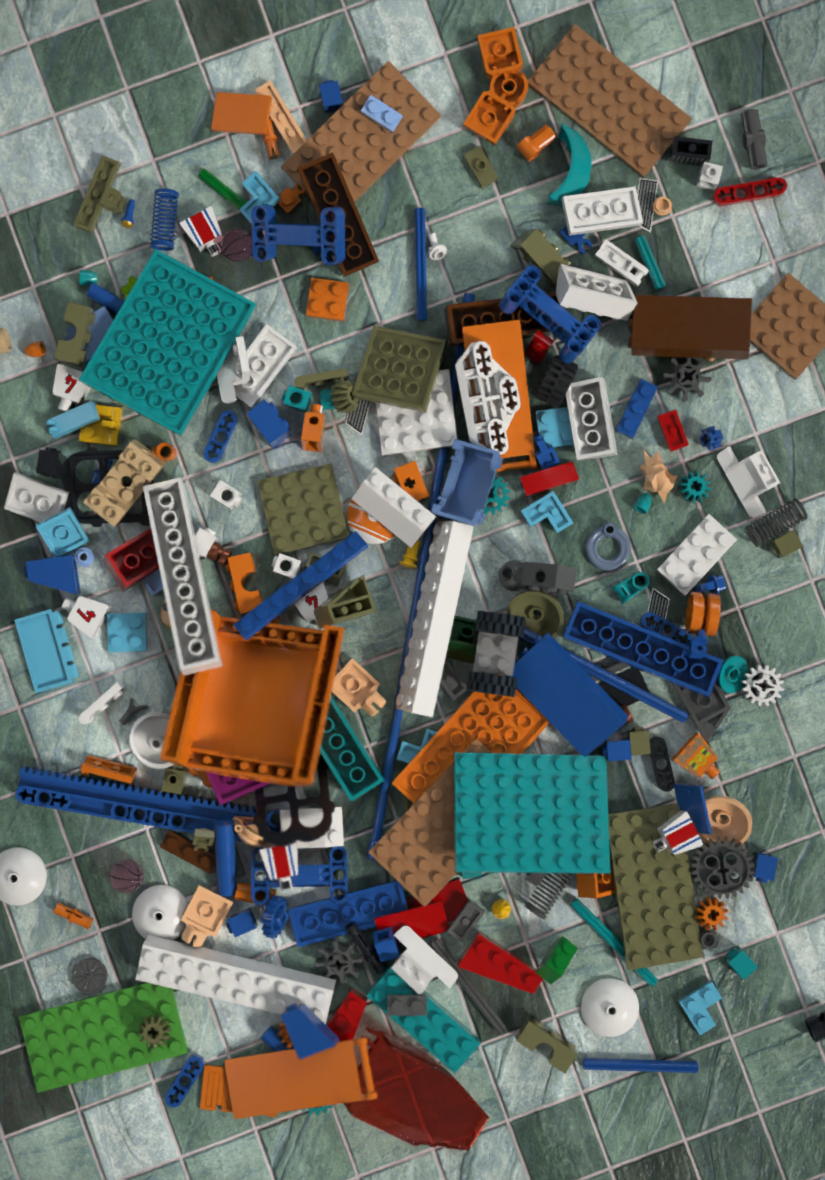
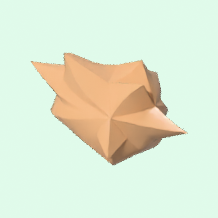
M643 449L645 464L639 466L646 476L643 489L649 490V493L658 492L665 504L667 493L673 488L677 476H673L668 472L658 451L650 457Z

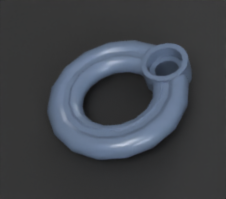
M610 522L594 530L588 537L585 547L591 564L605 571L617 570L622 567L629 559L631 552L630 540L625 532ZM612 527L613 532L607 533L606 528ZM614 538L617 540L620 550L615 558L607 560L600 557L597 552V545L601 539Z

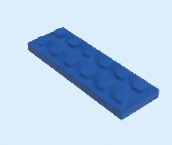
M397 880L349 892L346 901L341 905H336L332 903L330 898L288 908L297 947L331 939L335 936L339 937L349 934L345 927L352 921L356 922L360 930L377 927L374 918L407 910L408 907L402 885ZM344 894L334 896V898L340 900L344 897Z

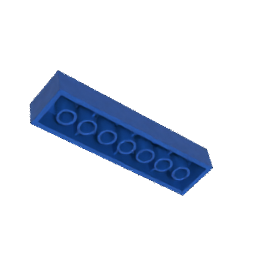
M579 601L563 636V639L706 698L710 696L724 661L705 653L702 659L689 658V646Z

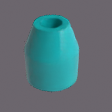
M80 270V286H91L92 283H97V273L90 270Z
M643 493L637 498L633 508L639 513L647 514L651 507L652 497L647 493Z

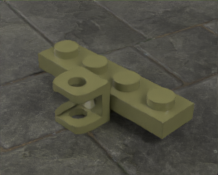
M102 155L73 225L76 228L93 233L103 208L113 213L122 212L126 199L118 190L112 188L121 166L119 161Z

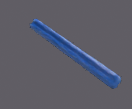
M416 208L417 320L425 321L427 320L425 209Z
M584 1058L583 1069L697 1073L698 1063L696 1061Z

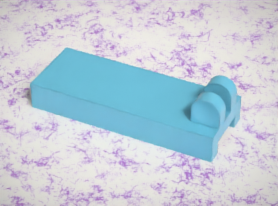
M89 401L48 419L46 425L49 427L48 432L52 434V438L57 439L96 422L100 418L95 402Z

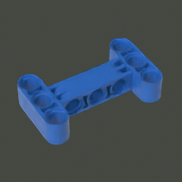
M269 204L255 206L251 212L252 254L254 259L258 262L273 260L276 256V244L321 246V259L324 264L330 266L343 262L345 259V214L343 209L337 206L325 208L320 216L321 225L276 223V213L273 206ZM262 210L265 212V217L262 215ZM332 212L334 213V216H335V217H334V220H332V218H331V213H332ZM332 232H333L334 235H335V239H334V240H333L332 237H331V233H332ZM332 252H334V254H335V259H334V260H333V258H332V256H331Z
M530 265L502 297L499 307L507 314L513 313L518 306L524 309L564 343L559 351V357L565 363H572L600 329L601 322L594 315H588L582 322H579L536 286V283L541 278V272L536 266Z
M342 846L333 847L330 851L329 864L298 865V875L290 876L292 887L330 886V900L336 905L343 904L348 894L347 852ZM263 847L254 849L251 855V897L253 903L260 907L266 905L269 901V888L280 887L279 879L270 880L264 862H258L255 859V856L260 853V849ZM339 851L344 857L341 860H335L333 854ZM341 871L344 877L341 880H336L333 877V873ZM259 872H263L266 875L265 880L261 882L255 879V875ZM336 890H341L344 893V897L337 900L334 898L333 893ZM264 892L266 898L263 901H257L255 899L256 893Z

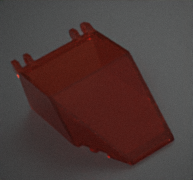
M368 1025L366 1030L370 1034L377 1036L374 1042L367 1037L368 1044L366 1045L370 1046L368 1058L374 1091H377L378 1098L343 1103L350 1115L413 1146L422 1144L435 1148L436 1146H444L447 1149L469 1150L489 1119V1116L456 1078L427 1053L377 1027ZM360 1063L358 1074L362 1093H367L362 1064Z

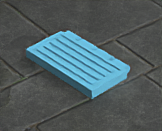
M49 609L14 620L35 693L73 683V678L79 677L76 664H68V662L75 660L71 646H63L64 643L69 642L66 628L58 629V625L64 624L61 611L53 612V609Z

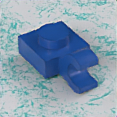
M541 434L534 437L539 448L535 455L541 469L545 470L559 464L560 461L552 444L547 446Z

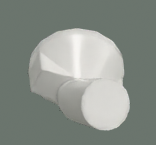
M436 233L429 234L431 245L428 248L429 257L432 260H440L446 255L447 248L443 244H438Z

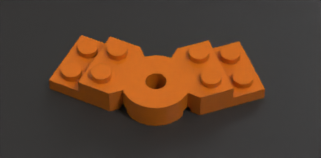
M514 27L477 35L485 77L491 80L490 90L484 91L463 123V127L496 146L500 137L515 117V108L525 101L528 91L527 78L520 72L523 67V60ZM509 85L513 87V90L506 91L504 87Z

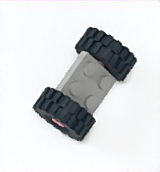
M488 611L477 612L475 630L480 632L478 634L474 671H469L466 690L515 697L517 678L509 676H513L518 637H523L525 617Z

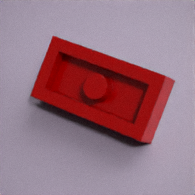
M538 330L524 354L530 360L540 364L554 340Z
M676 409L657 416L670 452L689 446Z

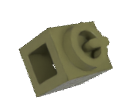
M176 764L165 768L162 791L175 794L184 793L187 770L183 769V766Z

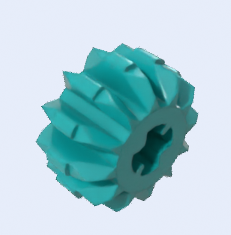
M690 471L688 472V477L682 476L681 479L685 483L681 482L678 486L684 488L679 491L680 494L686 493L683 498L684 500L690 497V503H694L695 500L700 503L702 502V497L705 499L709 497L706 492H710L712 488L706 487V485L711 483L710 480L704 481L707 476L706 474L700 477V471H696L695 475ZM698 485L699 488L692 490L691 486Z

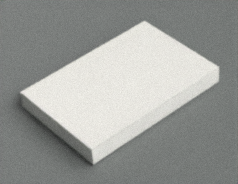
M15 472L12 476L4 509L41 522L64 510L69 492Z

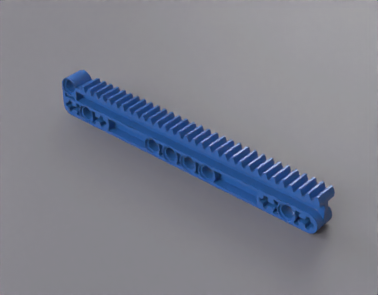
M24 766L19 771V786L15 793L16 799L24 804L194 833L195 829L200 828L214 831V820H232L234 816L254 817L257 814L255 806L248 810L247 804L242 808L240 803H237L234 807L232 802H229L227 806L225 804L219 805L217 799L210 803V798H206L203 802L202 796L195 800L194 795L188 799L187 794H183L180 798V794H174L173 796L172 793L167 792L165 795V792L162 790L158 793L156 788L150 792L149 787L142 790V786H138L135 789L134 784L127 788V783H123L120 786L119 782H115L112 785L111 780L105 783L104 779H101L97 782V778L89 779L86 776L82 779L81 775L74 777V774H69L67 776L66 772L59 775V771L52 773L51 770H47L44 772L43 768L37 770L36 767L29 769V766ZM27 790V793L29 794H36L35 796L31 795L26 797V795L23 794V791ZM43 792L49 795L48 802L42 800L41 795ZM65 796V800H68V803L64 804V801H55V799H60ZM119 805L125 808L124 815L118 814L117 807ZM137 809L144 811L143 819L136 816ZM273 809L270 813H266L267 826L275 833H280V822H273L271 816L274 813L280 815L279 810L281 809ZM156 812H160L163 815L162 822L155 820ZM174 816L182 818V825L174 823ZM236 834L235 841L242 842L238 834Z

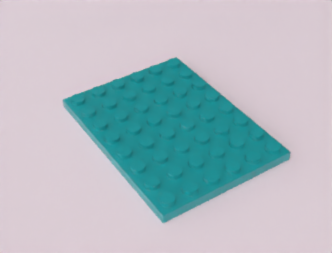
M155 249L80 376L79 381L182 437L231 352L233 345H235L236 337L240 336L257 305Z
M458 752L453 754L455 872L610 873L606 756L584 757L583 755Z

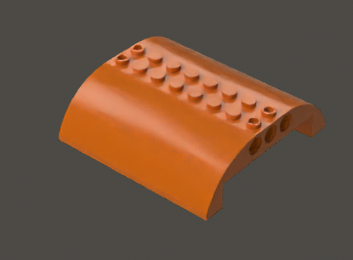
M211 609L223 666L188 675H183L180 671L160 759L186 768L222 776L287 786L312 785L344 627L324 625V630L269 623L246 641L233 625L240 619L222 617Z

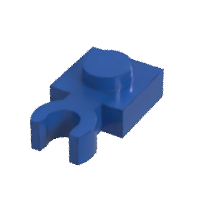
M567 225L559 232V235L571 248L576 244L578 252L582 255L585 254L582 245H587L589 248L593 246L590 240L583 238L586 233L569 236Z

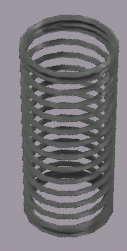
M794 498L788 504L785 503L784 506L777 508V510L762 516V519L759 518L758 521L747 525L745 529L752 543L759 547L763 545V542L766 543V539L770 541V538L774 539V536L777 537L778 534H781V531L785 532V529L789 530V527L796 526V523L800 524V521H805L808 515L802 503ZM791 510H792V511L794 512V514L796 515L798 521L795 519V517H794V515L792 514Z
M547 873L548 876L553 878L559 884L550 880L546 876L544 878L550 881L552 884H554L557 888L548 884L544 880H542V882L548 885L550 888H552L555 892L548 889L541 883L539 885L547 891H549L552 895L546 893L539 887H536L539 891L543 892L550 898L548 899L534 890V892L537 895L541 896L548 903L539 899L534 894H531L534 898L542 902L546 907L542 906L532 898H529V900L540 906L546 912L537 908L528 901L525 907L542 919L547 918L545 914H549L548 911H551L550 907H554L552 904L556 903L554 899L557 900V896H561L559 892H563V890L561 889L565 888L563 884L568 885L566 881H570V879L568 878L572 877L570 873H561L563 876L557 873H553L561 880Z

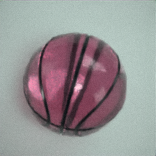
M235 228L227 231L221 240L222 253L232 262L246 261L252 255V236L244 229Z
M131 859L118 861L109 873L112 887L120 893L128 894L136 891L144 880L142 867Z

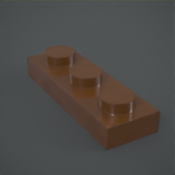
M168 830L160 848L209 874L213 872L216 866L214 852L210 850L205 852L203 848L194 851L193 841L172 830Z

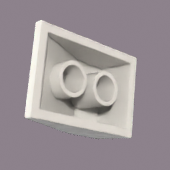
M335 805L330 830L324 836L311 842L297 840L298 848L344 846L342 807ZM322 806L305 807L298 810L300 823L306 827H314L323 819ZM290 809L279 810L280 833L286 831L291 824Z

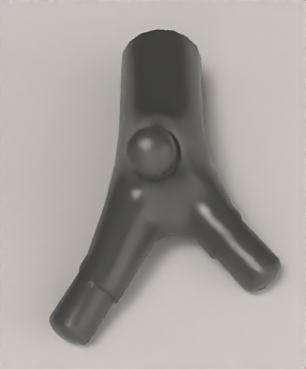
M131 698L129 707L119 722L126 725L134 714L148 708L147 704L135 707L134 699Z

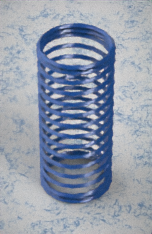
M159 188L155 190L154 216L152 217L153 225L150 247L161 251H172L175 247V243L172 241L175 240L173 237L176 236L174 234L176 232L174 224L177 223L175 221L177 219L176 207L178 206L176 203H178L179 193L172 189ZM160 199L175 200L176 202H169ZM159 203H168L176 206H167ZM161 207H164V208H172V209H175V210L161 209ZM160 212H171L174 214H164ZM159 216H169V217H173V219H171V218H163V217H159ZM158 220L172 221L174 223L162 222ZM159 224L171 225V226H174V227H166V226H161V225H159ZM160 229H169L173 231H164ZM158 233H168L172 235H163ZM158 237L171 238V240H170V239H161V238H158ZM156 245H164V246H168V247H159V246H156Z

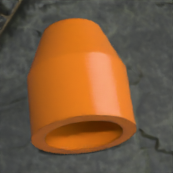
M42 341L33 342L25 347V353L28 357H42L46 355V348Z

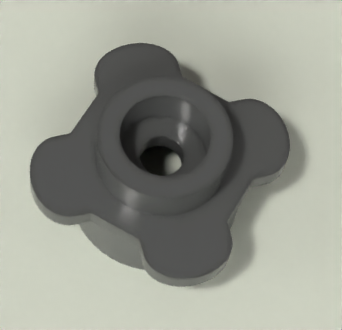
M714 929L699 931L703 950L718 946Z

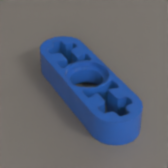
M224 411L220 415L204 450V458L210 463L220 461L238 423V418L232 411ZM232 415L231 418L234 421L233 423L229 422L227 425L230 431L227 432L224 428H219L220 425L225 426L226 421L224 418ZM224 432L226 434L225 441L217 442L216 434ZM212 442H214L218 446H222L221 449L217 447L215 453L218 456L210 459V455L208 454V452H212L215 448V446L212 445Z
M645 613L640 619V623L645 629L665 636L662 634L661 628L664 625H669L672 632L669 636L665 637L671 639L677 629L679 631L677 635H686L688 642L683 644L690 646L693 641L690 633H686L684 629L655 613ZM652 616L653 622L659 623L660 620L662 621V623L659 624L657 631H655L654 629L656 628V626L653 624L647 626V621H645V618H650ZM674 637L675 641L681 642L680 639Z
M194 1054L188 1058L165 1096L168 1106L175 1108L182 1103L204 1067L205 1062L202 1056ZM198 1060L200 1067L196 1066L192 1073L189 1072L192 1066L190 1061ZM180 1077H189L190 1084L183 1086L180 1083ZM177 1089L181 1090L177 1097L179 1100L173 1102L171 1095H174Z

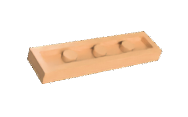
M270 80L254 91L256 95L272 97L269 116L291 153L294 154L307 140Z

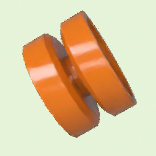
M690 592L685 614L686 633L697 634L698 630H704L706 632L705 635H716L721 610L719 594L709 593L704 599L701 592Z

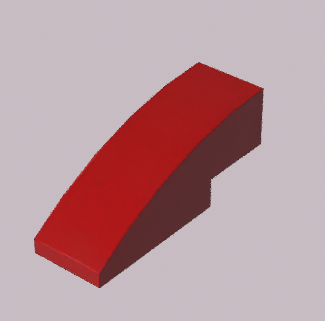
M569 462L520 477L519 480L524 495L527 497L577 481L579 477L574 462Z

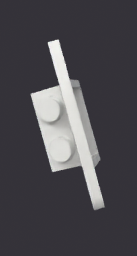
M243 336L236 337V345H233L231 352L217 374L221 400L226 404L236 402L234 385L250 381V370Z
M727 447L717 455V459L746 512L753 518L766 513L758 495L780 484V481L765 454L760 450L738 462L731 447Z
M402 926L394 936L406 949L391 968L419 995L435 976L450 989L457 980L458 973L409 926Z

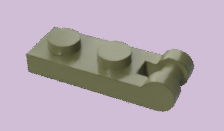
M347 369L298 376L295 378L294 383L296 388L305 390L310 385L322 387L328 382L335 384L338 381L348 379Z

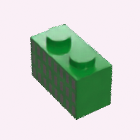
M562 936L551 945L536 973L551 985L562 977L578 948Z

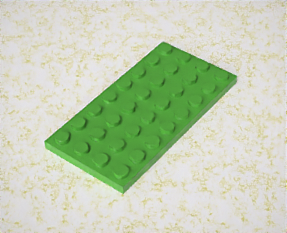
M148 982L19 1016L37 1093L189 1052L173 988ZM152 1014L156 1015V1019L163 1015L161 1021L164 1022L168 1019L169 1023L166 1026L172 1029L168 1032L170 1035L169 1040L165 1039V1045L159 1044L157 1048L153 1047V1043L146 1047L147 1041L145 1040L141 1043L140 1039L143 1036L137 1033L141 1030L139 1024L144 1022V1017L150 1018ZM154 1027L151 1029V1031H154L155 1034L158 1033V1031H155Z

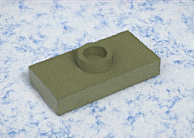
M480 145L463 155L482 189L499 179Z

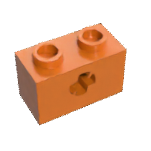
M416 461L394 468L393 480L405 492L418 502L429 498ZM407 480L415 482L412 489L409 486L405 487L404 484H407Z

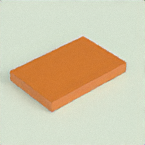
M216 92L211 130L214 132L267 135L272 97L268 95Z

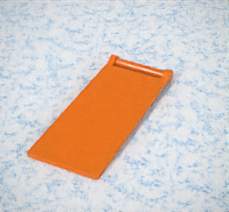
M520 320L462 327L464 349L466 350L472 342H486L490 346L492 359L517 382L520 408L515 412L506 431L508 450L500 455V457L508 458L529 455V460L504 463L496 472L524 468L537 469ZM479 345V349H476V352L480 353L481 359L476 358L477 363L482 361L483 368L480 371L486 374L490 367L485 365L484 360L489 361V356L484 358L483 351L486 348ZM467 355V357H466L467 370H468V369H473V368H475V367H471V365H470V360H469V355ZM470 379L472 390L470 397L480 395V393L476 394L474 381ZM507 379L502 386L507 388L508 394L503 393V397L505 395L509 397V403H506V405L513 408V404L516 402L511 399L510 394L515 395V391L513 393L510 392L509 385L512 382H509ZM475 406L477 422L474 423L485 422V420L481 421L479 407ZM493 422L494 425L491 428L495 430V437L497 439V445H494V447H497L499 450L504 445L499 440L497 427L500 425L497 422ZM482 432L480 433L481 440L478 442L486 446L484 433Z
M367 1037L339 1041L332 1048L300 1060L295 1048L226 1059L224 1063L234 1119L378 1098L377 1091H374L366 1044H368ZM354 1046L359 1047L367 1093H362Z

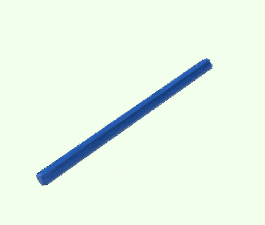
M524 628V635L519 638L534 645L532 642L539 635ZM566 650L591 676L682 723L686 721L688 717L687 712Z

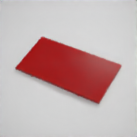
M460 878L447 883L429 902L433 903L442 900L448 922L454 920L468 901ZM414 896L406 899L408 909L422 906Z
M442 900L429 903L425 907L422 905L374 918L378 931L392 927L395 934L402 926H409L420 938L447 932L446 929L449 926ZM396 938L397 944H398V945H399V944H402V943Z

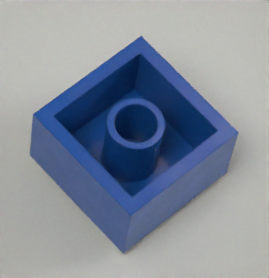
M263 400L251 409L247 415L274 449L291 436L289 432L291 427L284 417H278L280 413L272 402L268 403L266 400Z

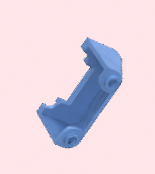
M454 439L452 449H455V456H451L450 470L442 494L438 496L440 503L433 504L431 513L438 518L478 527L484 521L485 513L483 511L496 471L501 468L503 458L500 457L499 451Z

